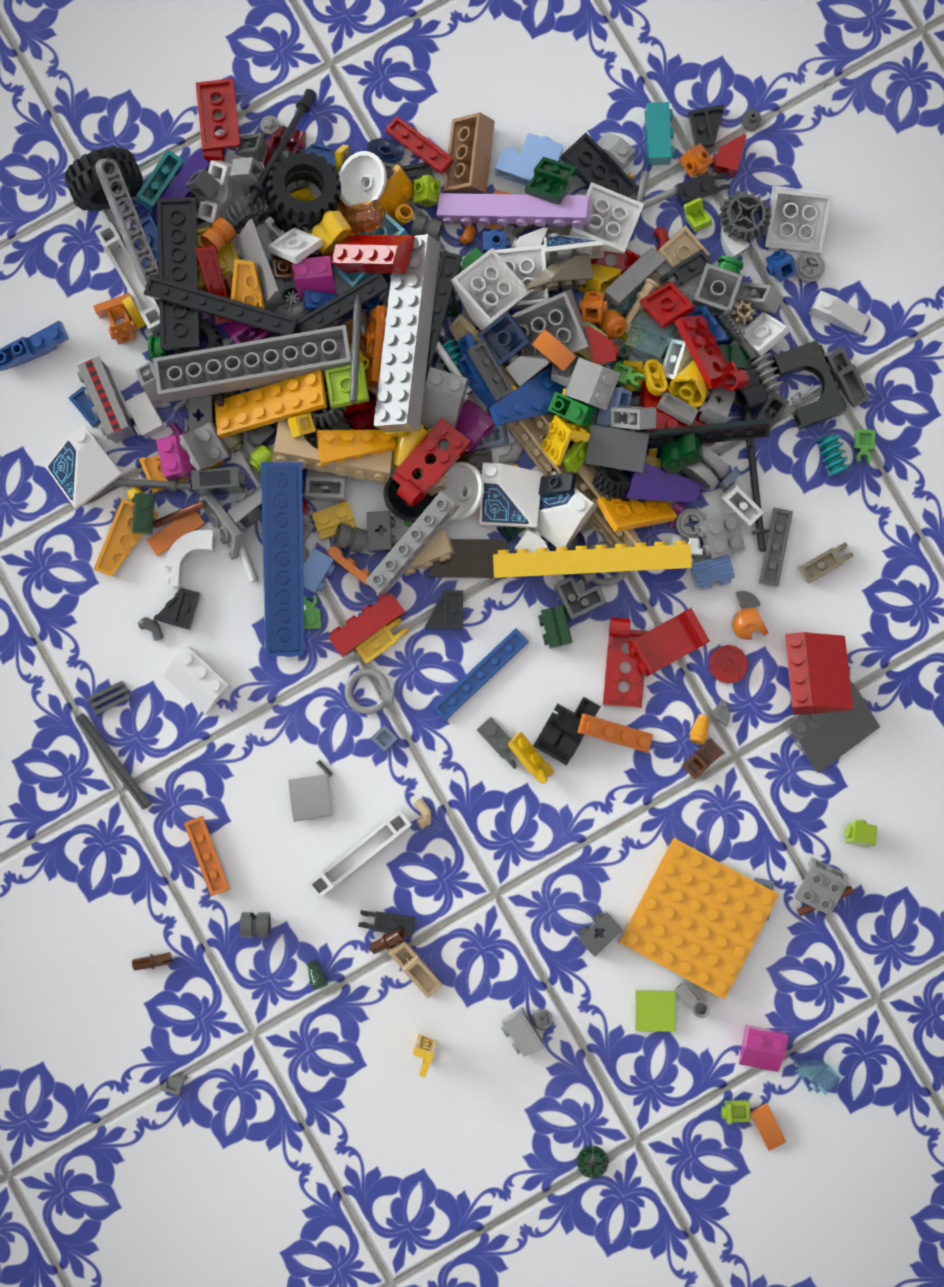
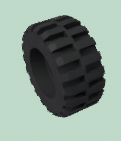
M103 147L100 150H93L91 153L84 154L81 158L74 160L73 164H70L65 172V182L74 204L78 208L89 212L111 209L95 169L96 163L100 159L116 161L130 197H135L143 186V176L132 152L123 147ZM105 163L104 171L109 173L110 165ZM113 182L111 185L114 193L118 190L116 182Z
M299 151V154L291 152L288 153V157L282 156L279 158V163H274L272 171L268 175L267 202L270 205V210L274 215L277 214L279 221H286V225L289 227L294 225L300 230H303V227H307L308 230L312 229L322 221V217L326 212L337 211L341 194V181H339L340 176L338 172L334 171L332 163L326 162V158L323 156L317 157L316 153L313 152L310 154H306L305 151ZM305 180L315 184L322 194L314 200L301 201L291 196L286 187L294 181Z

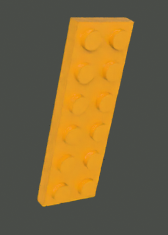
M317 370L225 398L224 406L222 407L217 406L215 401L217 435L220 438H224L326 408L323 372Z

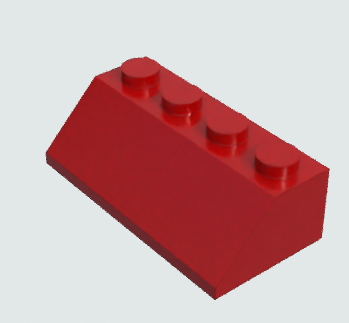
M350 235L335 245L331 263L343 272L406 274L415 236Z

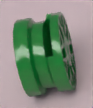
M719 256L717 267L740 274V270L743 269V262L734 257Z
M149 335L148 337L150 362H153V358L168 356V350L162 351L160 349V336Z

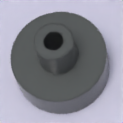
M756 110L746 111L742 118V126L748 131L756 130L762 120L760 113Z

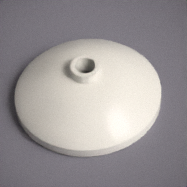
M361 151L353 154L345 161L339 172V181H341L340 198L346 206L355 210L368 209L380 199L384 192L387 178L385 166L377 155Z
M465 462L454 463L447 471L446 475L448 478H445L448 489L441 492L460 506L450 519L464 520L473 515L480 506L484 494V482L479 470L475 466Z

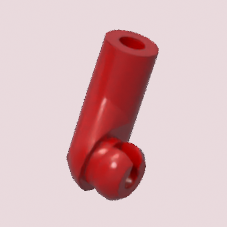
M656 227L653 232L654 236L659 240L656 251L669 240L667 230L663 227Z

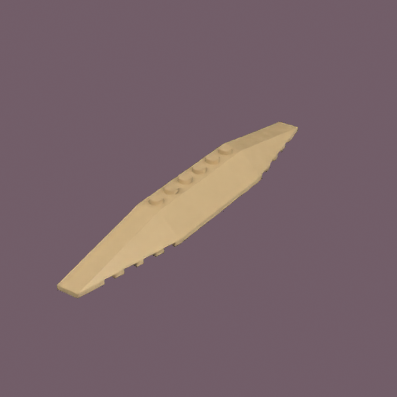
M462 314L449 326L457 342L465 334L472 333L477 344L482 342L477 336L479 332ZM510 363L502 365L500 368L510 385H515L517 389L521 387L505 369ZM553 413L505 424L540 471L543 472L544 476H549L554 471L557 474L568 472L563 462H561L560 466L555 465L542 451L543 440L546 438L549 425L554 418ZM568 445L565 454H567L572 446ZM585 460L576 472L575 488L594 503H596L599 497L612 500L613 497L608 498V495L605 494L604 496L602 495L603 492H598L597 488H594L592 481L597 473V469L592 464H585ZM599 507L588 520L593 525L592 528L596 532L600 531L611 546L613 544L627 543V547H635V543H642L634 529L614 532Z

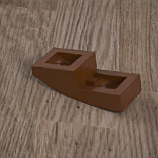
M710 738L682 766L696 779L724 751Z

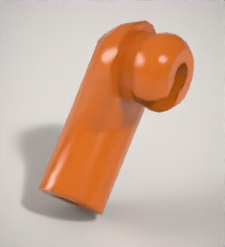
M473 223L471 225H464L465 231L459 238L461 244L467 245L473 241L476 235Z

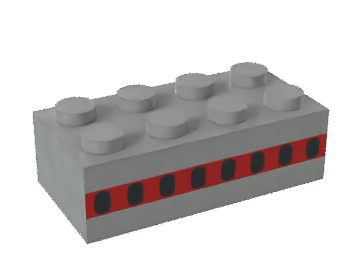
M98 356L77 365L79 368L77 375L81 383H84L87 388L84 390L85 394L94 405L92 410L95 417L99 418L102 423L99 427L103 435H106L108 440L111 439L114 443L137 435L105 362Z

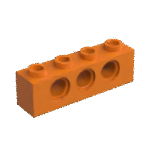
M380 305L372 309L369 314L366 358L370 364L365 369L367 386L377 389L387 316V307Z

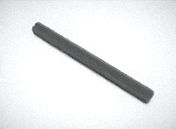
M83 713L78 715L75 721L141 809H147L151 805L150 800L87 716Z

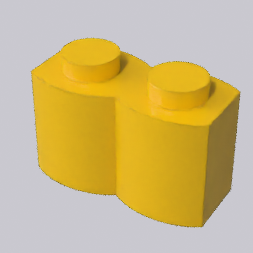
M340 211L326 212L322 217V221L312 228L311 235L322 239L323 246L318 249L321 255L334 252L335 245L344 240L352 230Z

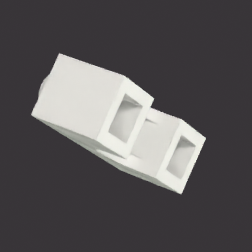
M211 160L208 172L221 185L217 190V196L213 200L200 202L198 218L213 223L217 218H221L222 211L225 210L226 206H229L235 181L229 176L231 164Z

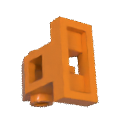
M130 293L93 306L99 318L108 316L111 324L109 326L110 329H108L112 340L116 339L119 345L136 339L135 332L138 331L135 322L131 321L128 311L122 302L123 299L131 296ZM125 317L123 323L116 325V320Z

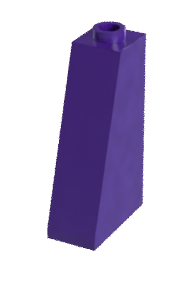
M196 151L160 199L196 197L185 185L195 171L203 168L208 171L210 163ZM156 203L155 206L153 207V209H154V211H155V213H156L155 217H156V219H157V203Z
M645 463L643 473L630 471L628 478H630L631 484L622 498L696 502L702 495V484L677 474H668L664 469Z

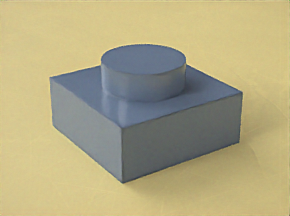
M736 469L731 473L728 471L723 478H720L722 482L718 486L724 491L740 476V473Z
M384 724L371 739L385 752L398 737Z

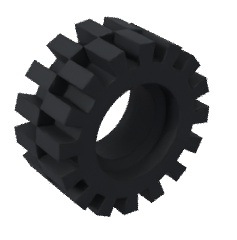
M600 466L592 484H594L593 486L597 488L598 492H603L602 495L605 496L606 494L608 498L621 499L631 482L630 478H627L628 475L623 474L624 471Z

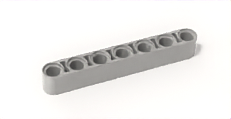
M100 159L95 166L97 175L139 280L145 288L149 275L159 278V268L118 164L112 159ZM105 163L110 165L109 173L104 171ZM113 182H116L118 185V190L115 193L111 189ZM121 201L125 203V209L122 212L119 209ZM129 220H131L133 223V227L130 231L127 229L126 226ZM136 239H139L140 241V247L138 249L134 247V242ZM143 258H146L147 265L143 268L141 261Z

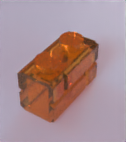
M377 199L344 207L342 215L352 229L349 235H358V233L366 231L373 232L375 229L383 228V218H385L386 210Z

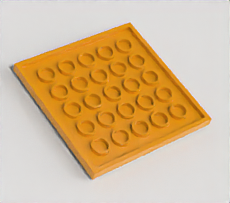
M673 838L619 943L725 1000L779 894Z

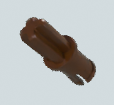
M401 928L390 934H384L382 938L372 942L369 949L373 954H377L385 949H391L393 945L406 940V934Z
M171 952L157 955L150 954V956L132 960V968L135 971L147 968L155 969L158 966L172 964Z

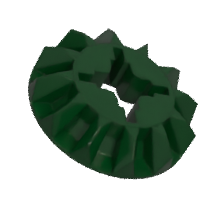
M587 1146L579 1152L577 1167L584 1177L594 1179L601 1177L607 1171L609 1162L607 1154L603 1149L597 1146ZM592 1154H594L595 1161L599 1162L595 1164L593 1170L590 1164L584 1163L591 1161Z

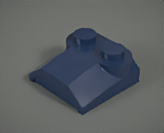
M506 311L477 334L481 341H485L500 367L509 363L508 361L530 343L529 338L509 311Z

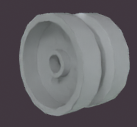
M702 445L703 459L694 465L686 466L681 472L688 479L701 483V488L704 490L713 491L718 485L717 478H723L728 472L729 467L720 456Z

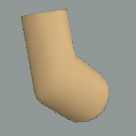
M420 798L414 805L421 813V818L417 820V825L419 828L424 829L431 824V810L423 799Z

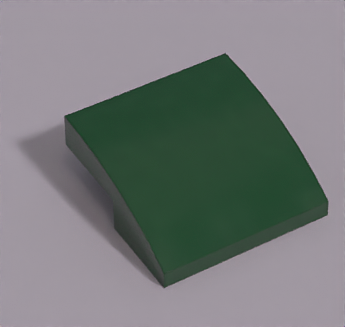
M542 157L534 168L533 178L525 187V194L559 205L573 182L577 167Z

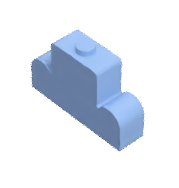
M529 133L520 154L512 147L502 150L495 167V175L526 186L533 178L534 168L542 157L560 162L563 145L552 141L547 136L540 137Z

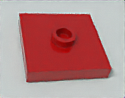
M672 282L640 300V305L662 329L674 323L679 317H684L691 313L695 307Z

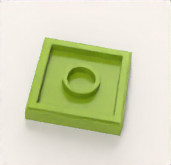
M359 362L357 403L370 401L364 363ZM351 364L326 369L325 375L330 407L334 409L353 405L349 402Z
M635 990V1031L675 1032L676 992Z

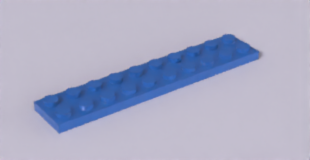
M261 462L265 657L304 655L302 462Z

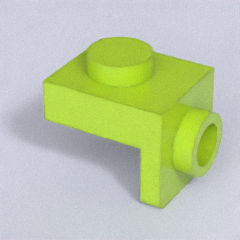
M701 198L684 205L685 219L695 233L712 225V219L703 208V200Z
M724 1100V1106L721 1107L722 1119H725L727 1124H732V1122H750L749 1100Z

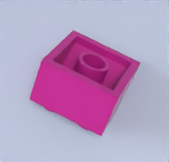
M332 256L305 258L297 264L292 262L294 282L299 299H303L305 289L337 294L334 265L331 263Z
M180 435L156 439L163 475L168 481L169 479L191 477V470H197L192 466L189 454L180 444Z
M745 1024L739 1064L778 1072L786 1054L789 1035L782 1031Z

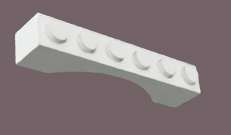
M111 222L95 232L126 285L148 329L153 335H156L160 332L159 305L155 298L143 294L145 288L139 280L127 247Z
M399 809L345 854L306 883L307 886L320 899L413 824L404 812Z

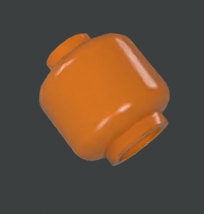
M608 310L607 313H603L602 322H598V326L608 338L615 339L625 332L627 321L618 311Z

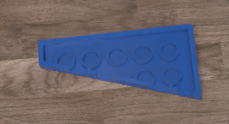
M552 366L489 408L495 427L553 413L548 408L554 393L562 394L563 389L567 387L551 380Z

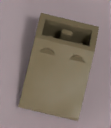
M590 255L573 256L549 265L525 289H534V292H542L547 288L548 291H556L562 287L564 291L573 289V285L581 286L587 284V280L594 278Z

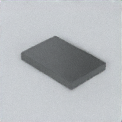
M591 424L585 464L643 473L650 433Z

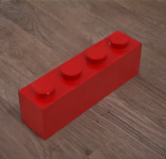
M392 593L380 596L377 599L379 602L375 605H367L361 610L363 613L358 617L355 615L350 617L344 627L340 628L338 626L330 632L331 636L328 638L341 657L344 658L384 626H388L406 614Z

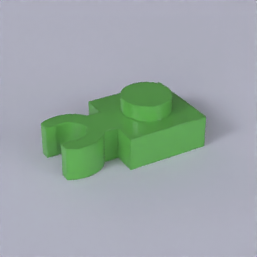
M616 362L612 369L620 373L616 383L620 386L626 387L629 383L634 389H640V383L636 381H645L642 373H635L633 367Z
M855 430L854 449L859 450L855 457L856 463L860 462L861 456L866 457L867 464L871 462L872 456L869 450L873 451L875 449L876 430Z
M316 595L313 596L314 601L311 604L307 603V597L304 596V605L306 606V610H304V630L322 629L321 609H315L318 603Z

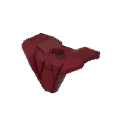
M284 125L274 131L268 139L267 152L263 163L264 169L287 129ZM295 130L284 151L287 150L290 153L295 152V154H299L301 149H306V132L304 130Z

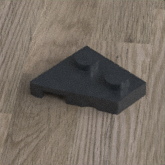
M724 104L688 112L694 146L699 143L704 148L715 145L725 108Z
M180 588L175 596L165 604V607L159 614L154 616L153 620L190 630L201 593Z
M463 590L443 591L425 625V629L463 630Z

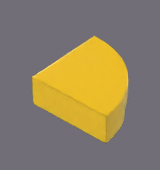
M343 144L335 151V170H340L344 154H349L348 145Z

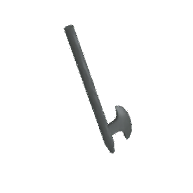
M359 295L355 298L353 309L349 402L352 404L357 403L360 328L362 327L363 336L367 332V313L365 307L363 313L361 312L362 304Z

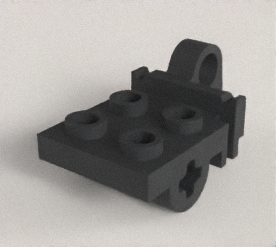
M583 697L575 712H572L557 703L554 711L558 712V714L551 713L533 747L567 766L582 738L585 736L584 734L577 733L582 714L595 717L601 706Z

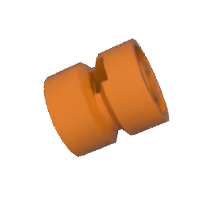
M219 217L212 223L211 229H206L200 235V240L204 246L214 244L218 255L226 247V244L236 237V232L229 222Z

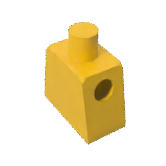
M592 264L594 278L587 280L585 285L577 286V289L583 293L591 291L604 293L621 276V269Z

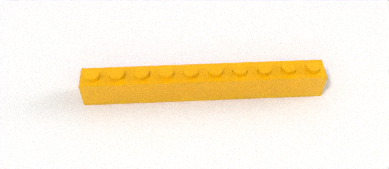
M686 540L674 541V545H666V541L654 542L655 546H647L646 542L635 543V547H627V543L615 544V548H607V545H595V549H587V546H576V550H568V547H556V551H548V548H536L537 552H529V549H517V553L510 554L509 550H497L498 554H493L494 578L692 568L691 544H686Z

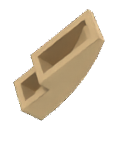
M406 940L393 945L391 949H387L389 955L427 998L443 986Z

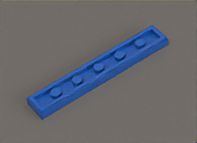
M515 628L448 691L432 709L444 721L449 719L523 649L529 641Z

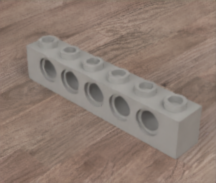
M440 491L365 582L378 594L385 596L460 506Z

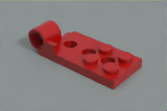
M233 78L196 82L203 157L209 163L211 160L225 162L223 149L240 147ZM215 96L221 97L217 102L212 101V98ZM216 113L223 114L221 118L213 117ZM219 129H223L225 131L222 135L215 134V132Z
M702 315L679 317L674 321L709 390L724 387L726 390L732 391L743 389L748 385L749 376L747 372L742 369L738 370L734 361H731L729 364L726 363L716 343V338L710 332L708 323Z
M441 418L396 469L392 479L401 485L397 495L410 506L414 507L467 450L472 444L471 441ZM442 441L449 442V446L445 450L439 449V444ZM434 455L436 456L435 463L427 464V457ZM417 470L423 471V476L420 479H414L413 477L414 472Z
M610 618L602 705L642 708L645 674L640 672L637 659L632 657L630 653L625 654L621 647L624 643H628L648 631L630 629L631 619ZM627 662L630 664L631 669L628 673H623L620 670L621 663ZM625 681L629 684L627 692L619 690L618 685L620 682Z

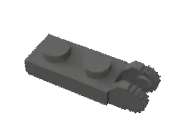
M490 717L477 731L501 758H504L515 769L517 767L516 763L507 755L511 751L508 743L512 739Z

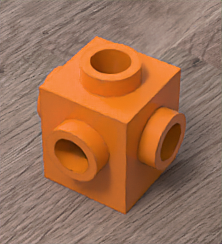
M701 143L689 149L678 159L691 178L698 174L700 177L709 171L708 166L714 162Z
M597 291L585 292L584 299H580L579 310L582 311V321L602 322L603 313H607L608 301H604L605 293Z

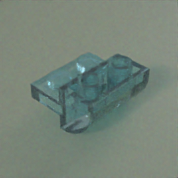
M640 311L632 324L633 327L625 346L661 360L677 326L671 324L662 329L648 313Z

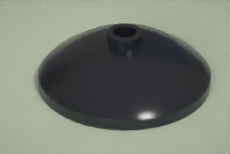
M414 473L413 477L414 479H419L421 475ZM392 477L386 482L383 490L384 502L391 513L399 519L411 523L418 519L439 494L430 496L428 493L421 502L412 507L397 495L401 485Z

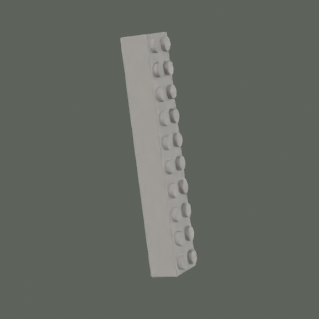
M429 234L415 236L406 274H391L374 426L385 432L420 431L440 242Z
M346 325L153 358L157 394L163 403L271 385L317 370H321L323 375H325L326 369L351 364V347Z

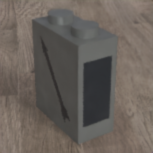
M238 467L203 469L200 471L191 470L192 490L199 497L209 493L212 495L245 493L244 487H247V477L244 476V472H241Z

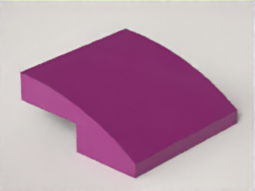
M467 400L462 406L455 429L471 441L472 444L467 450L473 452L483 436L487 437L495 424L489 414L471 400Z

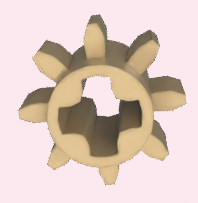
M741 300L739 306L734 304L732 307L735 311L731 312V317L735 318L736 323H742V326L745 325L746 320L751 322L753 319L750 315L754 314L755 310L751 309L750 302L746 304ZM740 310H742L743 313H746V315L743 316L742 313H739Z

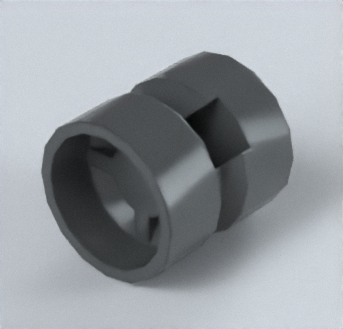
M418 213L413 222L410 235L429 234L439 241L444 222L437 219L429 221L428 216Z
M340 522L334 534L333 546L338 548L348 547L349 551L360 554L366 543L367 530L358 527L352 529L351 525Z
M253 912L241 913V938H253L254 935H257L258 938H270V912H258L257 915Z

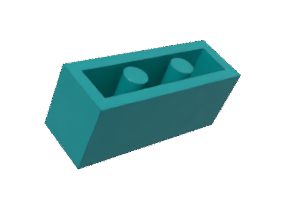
M669 102L646 103L644 112L647 165L670 164L671 158L675 154V148L671 146V139L674 138V129L670 127V121L673 120V109H669Z
M167 149L136 195L135 201L152 212L157 199H160L181 169L184 160Z

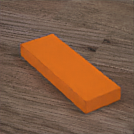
M195 511L175 520L146 541L159 557L168 551L181 536L197 531L206 523L199 513Z

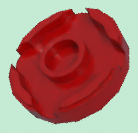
M725 645L714 650L708 665L710 673L716 680L729 684L743 678L747 672L748 661L744 652L737 646Z

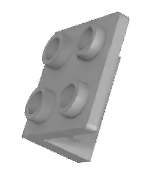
M212 422L179 436L182 448L189 454L190 462L197 471L211 467L230 457Z
M811 857L808 862L809 871L795 894V899L831 915L849 883L846 873Z

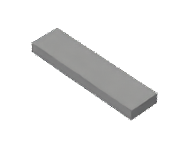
M651 247L604 291V296L618 307L646 278H649L665 263L666 258Z

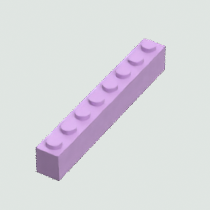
M439 193L437 216L446 225H452L453 223H461L463 225L479 223L487 226L491 223L501 226L516 224L518 226L535 224L536 226L543 227L547 224L557 227L565 225L583 227L584 225H590L592 202L589 195H565L558 205L528 194Z

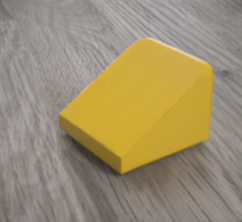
M310 412L288 418L293 438L316 431Z

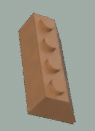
M481 112L452 119L448 155L453 157L456 162L446 170L443 192L452 194H486L495 120Z

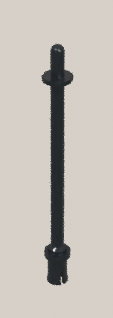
M306 89L301 100L297 101V111L257 184L252 183L249 186L251 195L247 200L248 206H253L258 197L262 198L265 196L266 191L263 187L268 180L269 172L272 171V166L275 162H278L303 114H308L311 110V104L316 98V93L312 89Z
M741 410L740 421L755 420L752 410L747 412ZM746 439L752 498L762 510L754 439ZM761 515L755 521L756 530L751 533L752 535H757L758 550L764 552L766 550L764 534L769 533V530L764 529L763 517Z

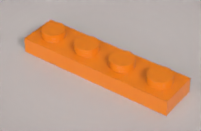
M582 714L577 731L580 734L645 753H649L653 737L651 733L587 714Z
M204 816L185 822L187 834L210 896L229 890L230 886Z

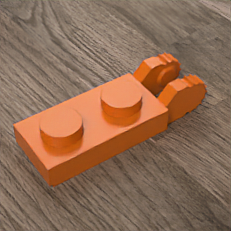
M335 546L329 548L327 553L335 562L367 587H370L365 582L370 576L367 570L364 568L359 570L356 567L357 563L350 557L345 559L343 552L339 548L337 549Z

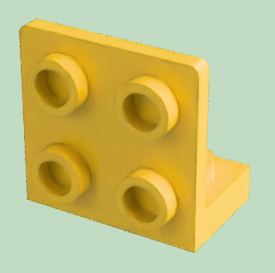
M555 415L549 425L548 434L543 440L542 451L555 465L560 466L570 440L574 442H580V440L588 442L590 434L581 425L562 416Z

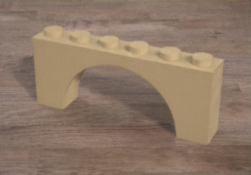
M288 419L278 421L272 462L301 461L302 469L307 468L318 472L334 473L338 476H350L356 479L371 480L376 483H386L390 475L393 451L376 455L367 454L359 459H345L341 463L336 464V462L328 463L327 466L320 467L318 450L310 445L303 435L293 438Z

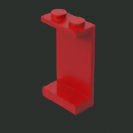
M689 608L628 642V650L632 657L637 659L640 672L647 677L709 643L710 640L692 608Z

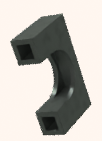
M817 340L775 355L772 360H775L772 364L773 367L778 368L775 373L780 374V377L796 371H808L813 373L821 383L822 391L820 398L813 403L795 409L792 413L799 431L840 416L846 411L845 400L839 395L838 383L832 378L831 366L829 362L825 361L823 356L825 355L824 349Z

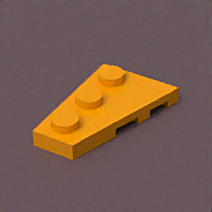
M234 259L231 299L265 309L256 262Z

